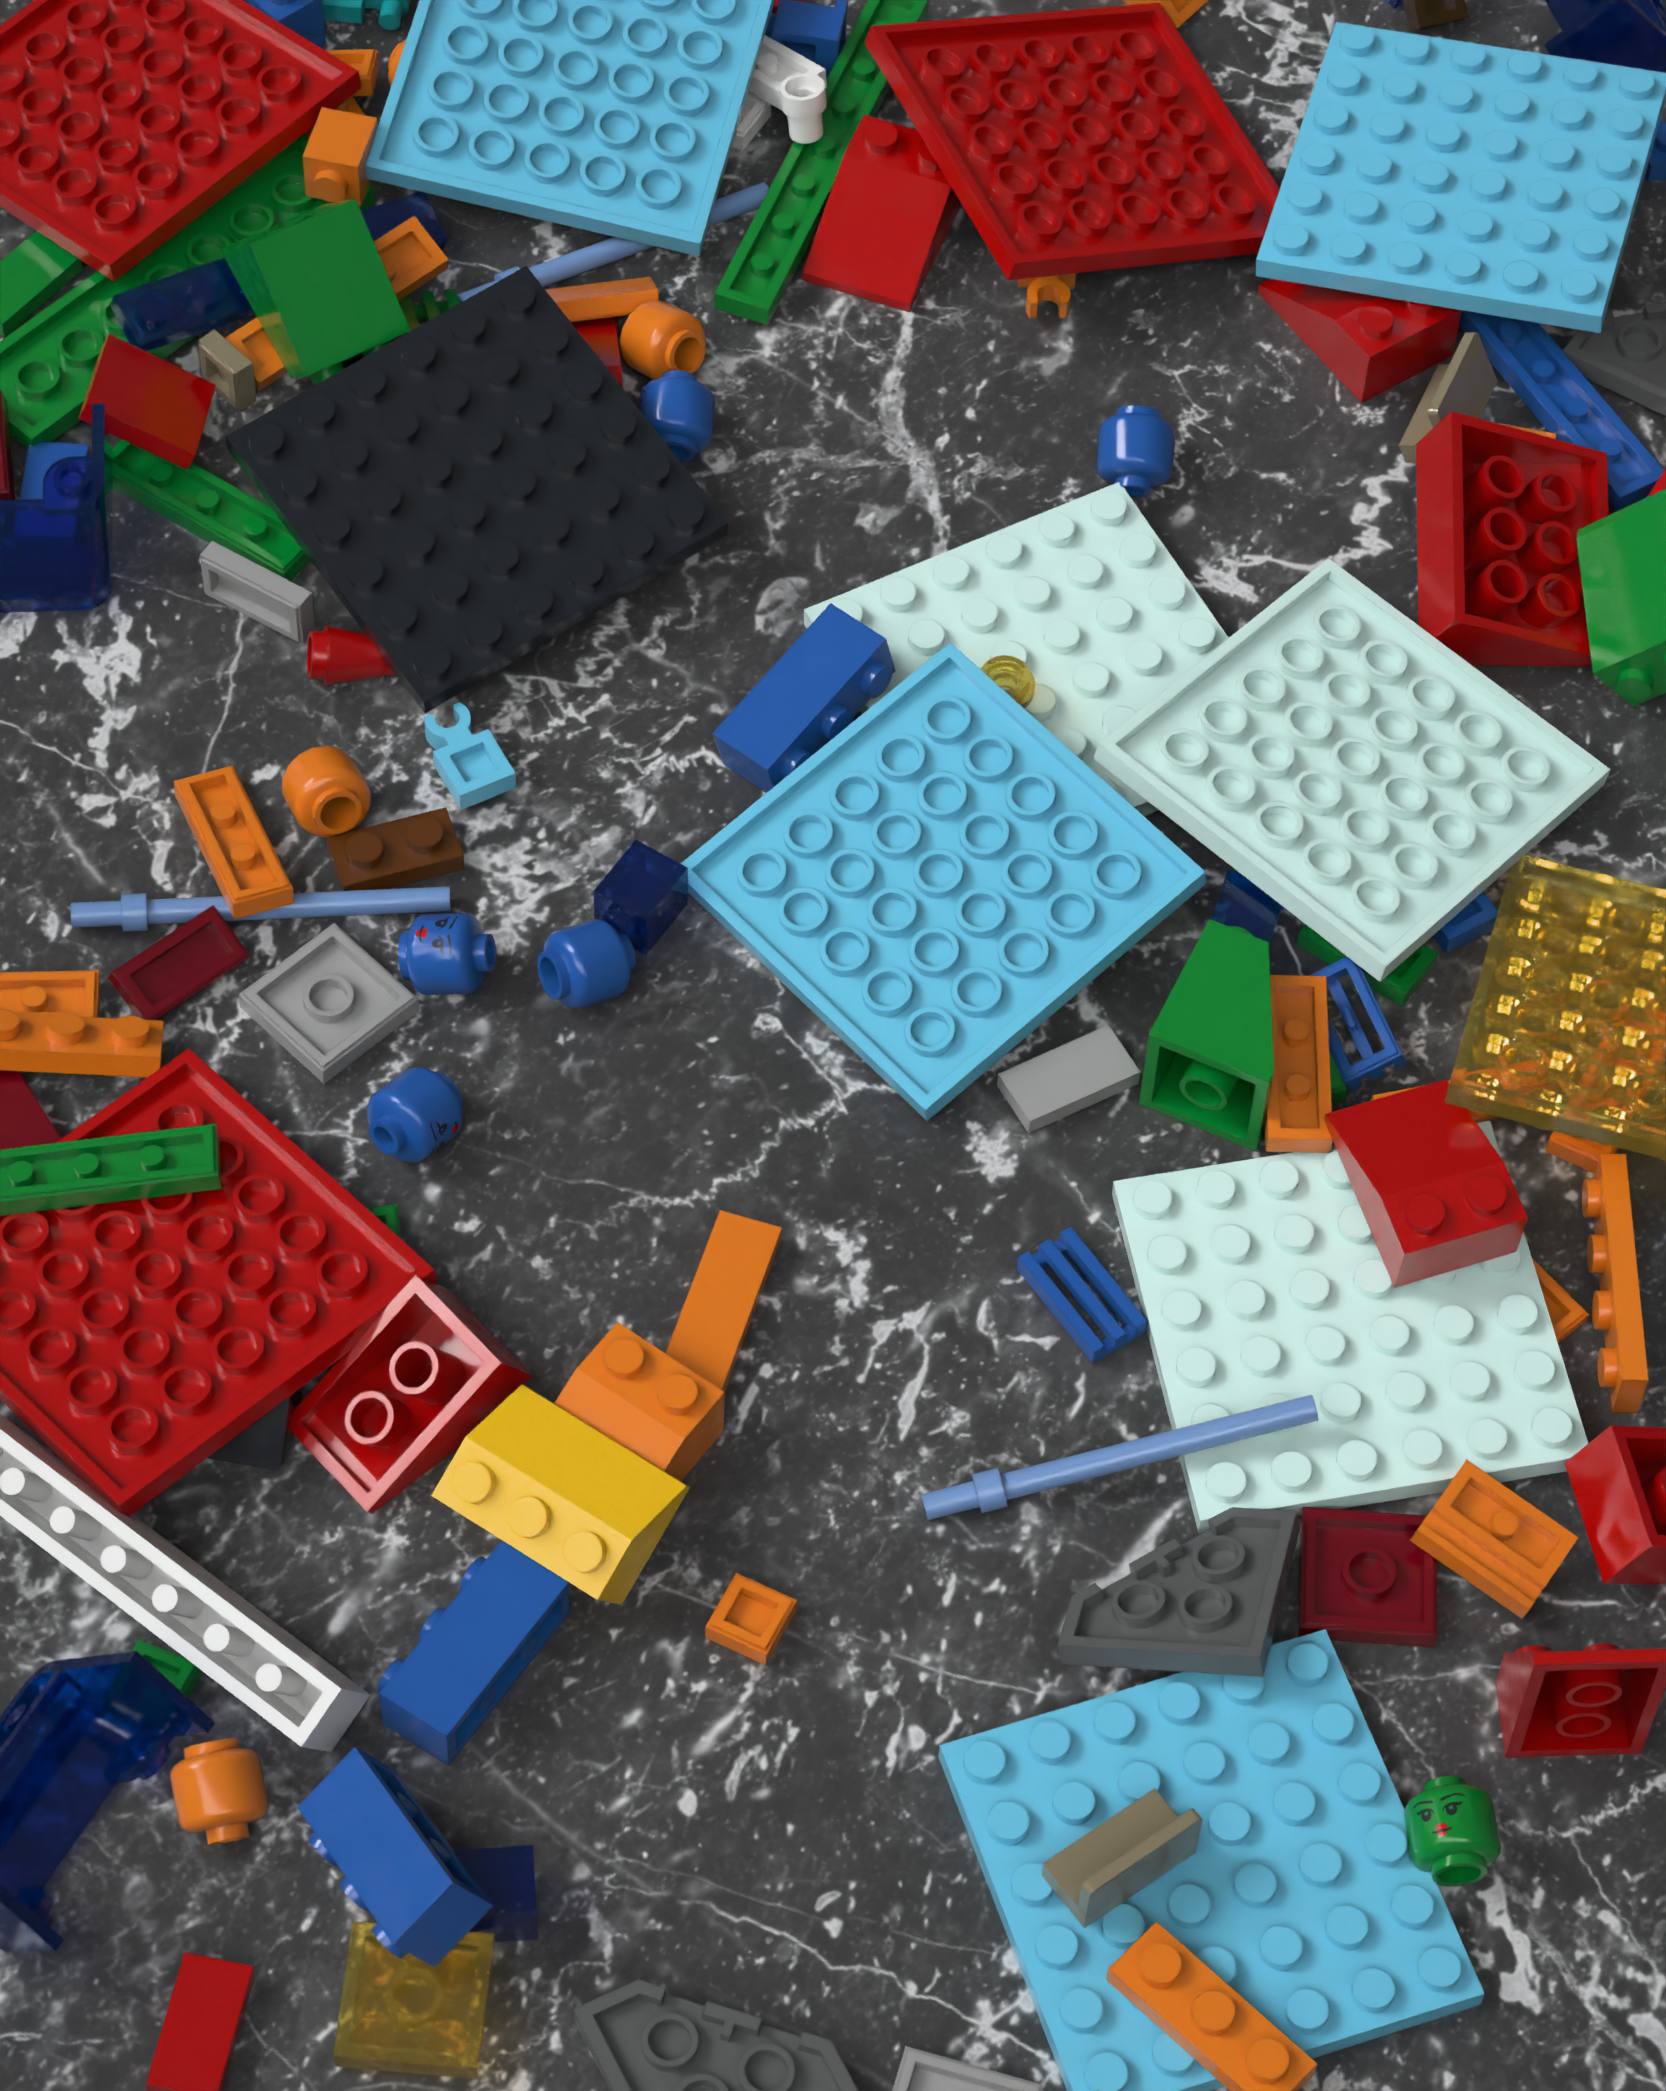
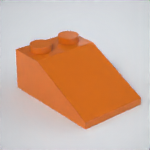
M618 1322L576 1368L555 1401V1404L680 1481L684 1479L724 1432L725 1392Z

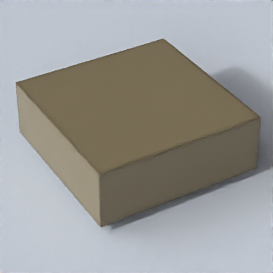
M215 329L199 339L202 378L215 384V391L239 411L256 402L253 362Z

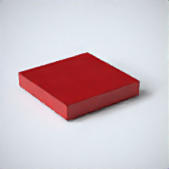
M109 334L101 347L79 419L177 466L188 469L196 455L216 385Z

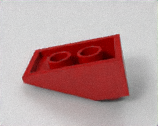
M863 115L843 155L802 272L803 281L906 312L911 311L962 206L917 130Z
M1269 279L1258 286V294L1361 403L1453 356L1462 310L1276 279Z
M1446 1079L1325 1114L1324 1121L1394 1288L1517 1251L1528 1220L1527 1214L1504 1161Z
M415 1274L381 1312L356 1346L337 1361L294 1409V1412L289 1417L288 1429L366 1512L373 1514L457 1450L464 1438L521 1384L525 1385L533 1375L449 1289Z
M1611 1425L1564 1463L1603 1584L1666 1583V1428Z
M1600 1643L1590 1645L1583 1650L1552 1651V1649L1546 1646L1531 1645L1522 1647L1515 1652H1505L1495 1683L1505 1758L1641 1754L1666 1688V1648L1620 1649L1619 1646L1614 1644Z

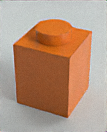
M321 108L302 156L305 193L307 197L318 198L327 202H339L356 198L359 207L362 206L371 180L366 179L365 164L378 128L376 117Z

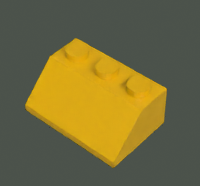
M521 1384L464 1438L431 1496L593 1598L622 1605L690 1486L531 1388Z

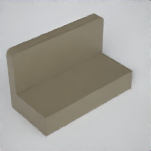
M1466 332L1450 364H1438L1398 445L1406 463H1416V444L1451 411L1476 418L1481 417L1498 381L1477 332Z
M1154 1788L1044 1862L1041 1875L1080 1924L1086 1928L1195 1854L1203 1819L1194 1808L1178 1817Z

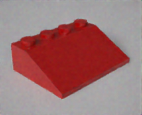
M1451 411L1416 444L1418 625L1472 666H1592L1576 538L1579 529L1609 515L1607 453Z

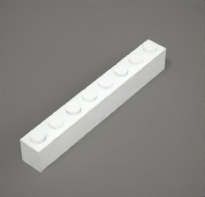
M0 1414V1516L299 1746L332 1752L370 1694L132 1514L128 1517L121 1514L61 1459Z

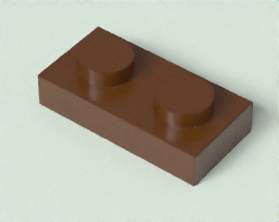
M446 807L326 838L328 855L341 891L392 889L465 870L464 855Z

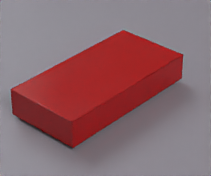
M184 1952L146 2081L147 2091H223L255 1979L254 1966Z

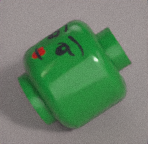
M1443 1776L1428 1781L1424 1785V1791L1411 1798L1404 1809L1412 1862L1418 1870L1431 1872L1433 1882H1436L1438 1885L1463 1886L1477 1882L1488 1873L1487 1868L1493 1865L1501 1854L1499 1833L1491 1796L1477 1786L1467 1785L1461 1777Z

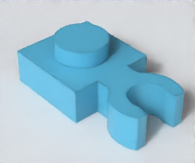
M460 702L453 705L456 725L450 728L439 726L432 714L424 716L426 740L436 749L433 751L434 767L460 810L516 788V773L489 729L472 735L471 715L465 705Z

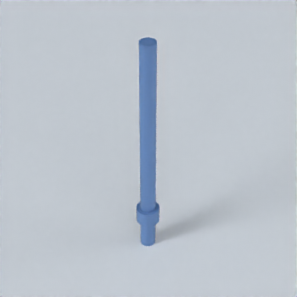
M762 182L716 199L709 226L758 209L769 190L767 184ZM612 237L530 267L529 270L544 288L655 246ZM516 266L494 275V281L457 294L460 303L518 271L520 268Z
M447 886L293 893L294 904L235 920L223 896L148 899L147 893L121 894V901L71 903L72 928L122 926L123 932L149 931V924L187 923L212 905L215 906L225 921L450 911V888Z
M1308 1395L1002 1474L999 1473L998 1468L972 1474L973 1481L924 1493L921 1496L927 1520L980 1507L981 1513H986L1008 1507L1006 1500L1315 1422L1319 1420L1313 1396Z

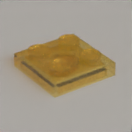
M353 1921L333 2052L334 2066L478 2079L495 1951V1935L468 1932L433 1967L409 1953L404 1958H399L392 1954L375 1937L372 1928L376 1923Z

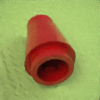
M328 625L324 626L323 631H309L307 642L308 679L322 680L323 686L381 678L383 676H395L393 670L366 634Z

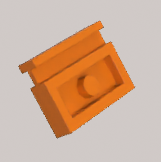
M1466 1459L1410 1541L1523 1619L1579 1537Z

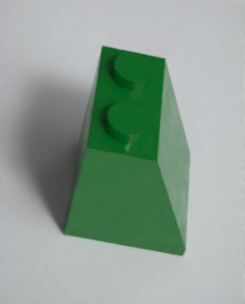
M356 198L324 204L221 248L226 262L291 378L310 376L313 384L322 382L345 369L342 361L362 353L363 357H366L394 341V338L411 331Z
M1663 489L1579 529L1576 538L1592 671L1596 677L1632 707L1666 693V489Z
M1209 919L1149 1032L1139 1104L1256 1152L1262 1140L1274 1074L1269 942L1255 937L1252 933L1241 927H1229Z

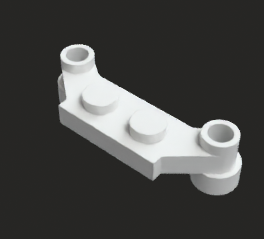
M765 35L748 91L782 110L787 115L789 136L793 141L806 144L819 140L823 135L822 112L827 105L825 90L827 88L826 69Z

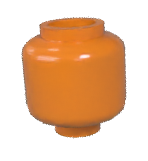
M648 301L639 305L624 323L620 336L621 355L630 368L652 380L662 378L665 372L673 370L693 374L700 367L705 357V330L701 322L689 312L665 301Z
M331 746L313 747L300 753L288 765L282 777V794L299 826L313 836L327 838L350 832L365 819L370 808L371 791L354 759L339 748Z
M239 1738L220 1739L184 1748L185 1759L179 1761L170 1771V1780L180 1827L190 1833H206L208 1845L229 1843L250 1837L247 1824L261 1819L266 1815L269 1808L262 1765L258 1753L248 1748H240Z

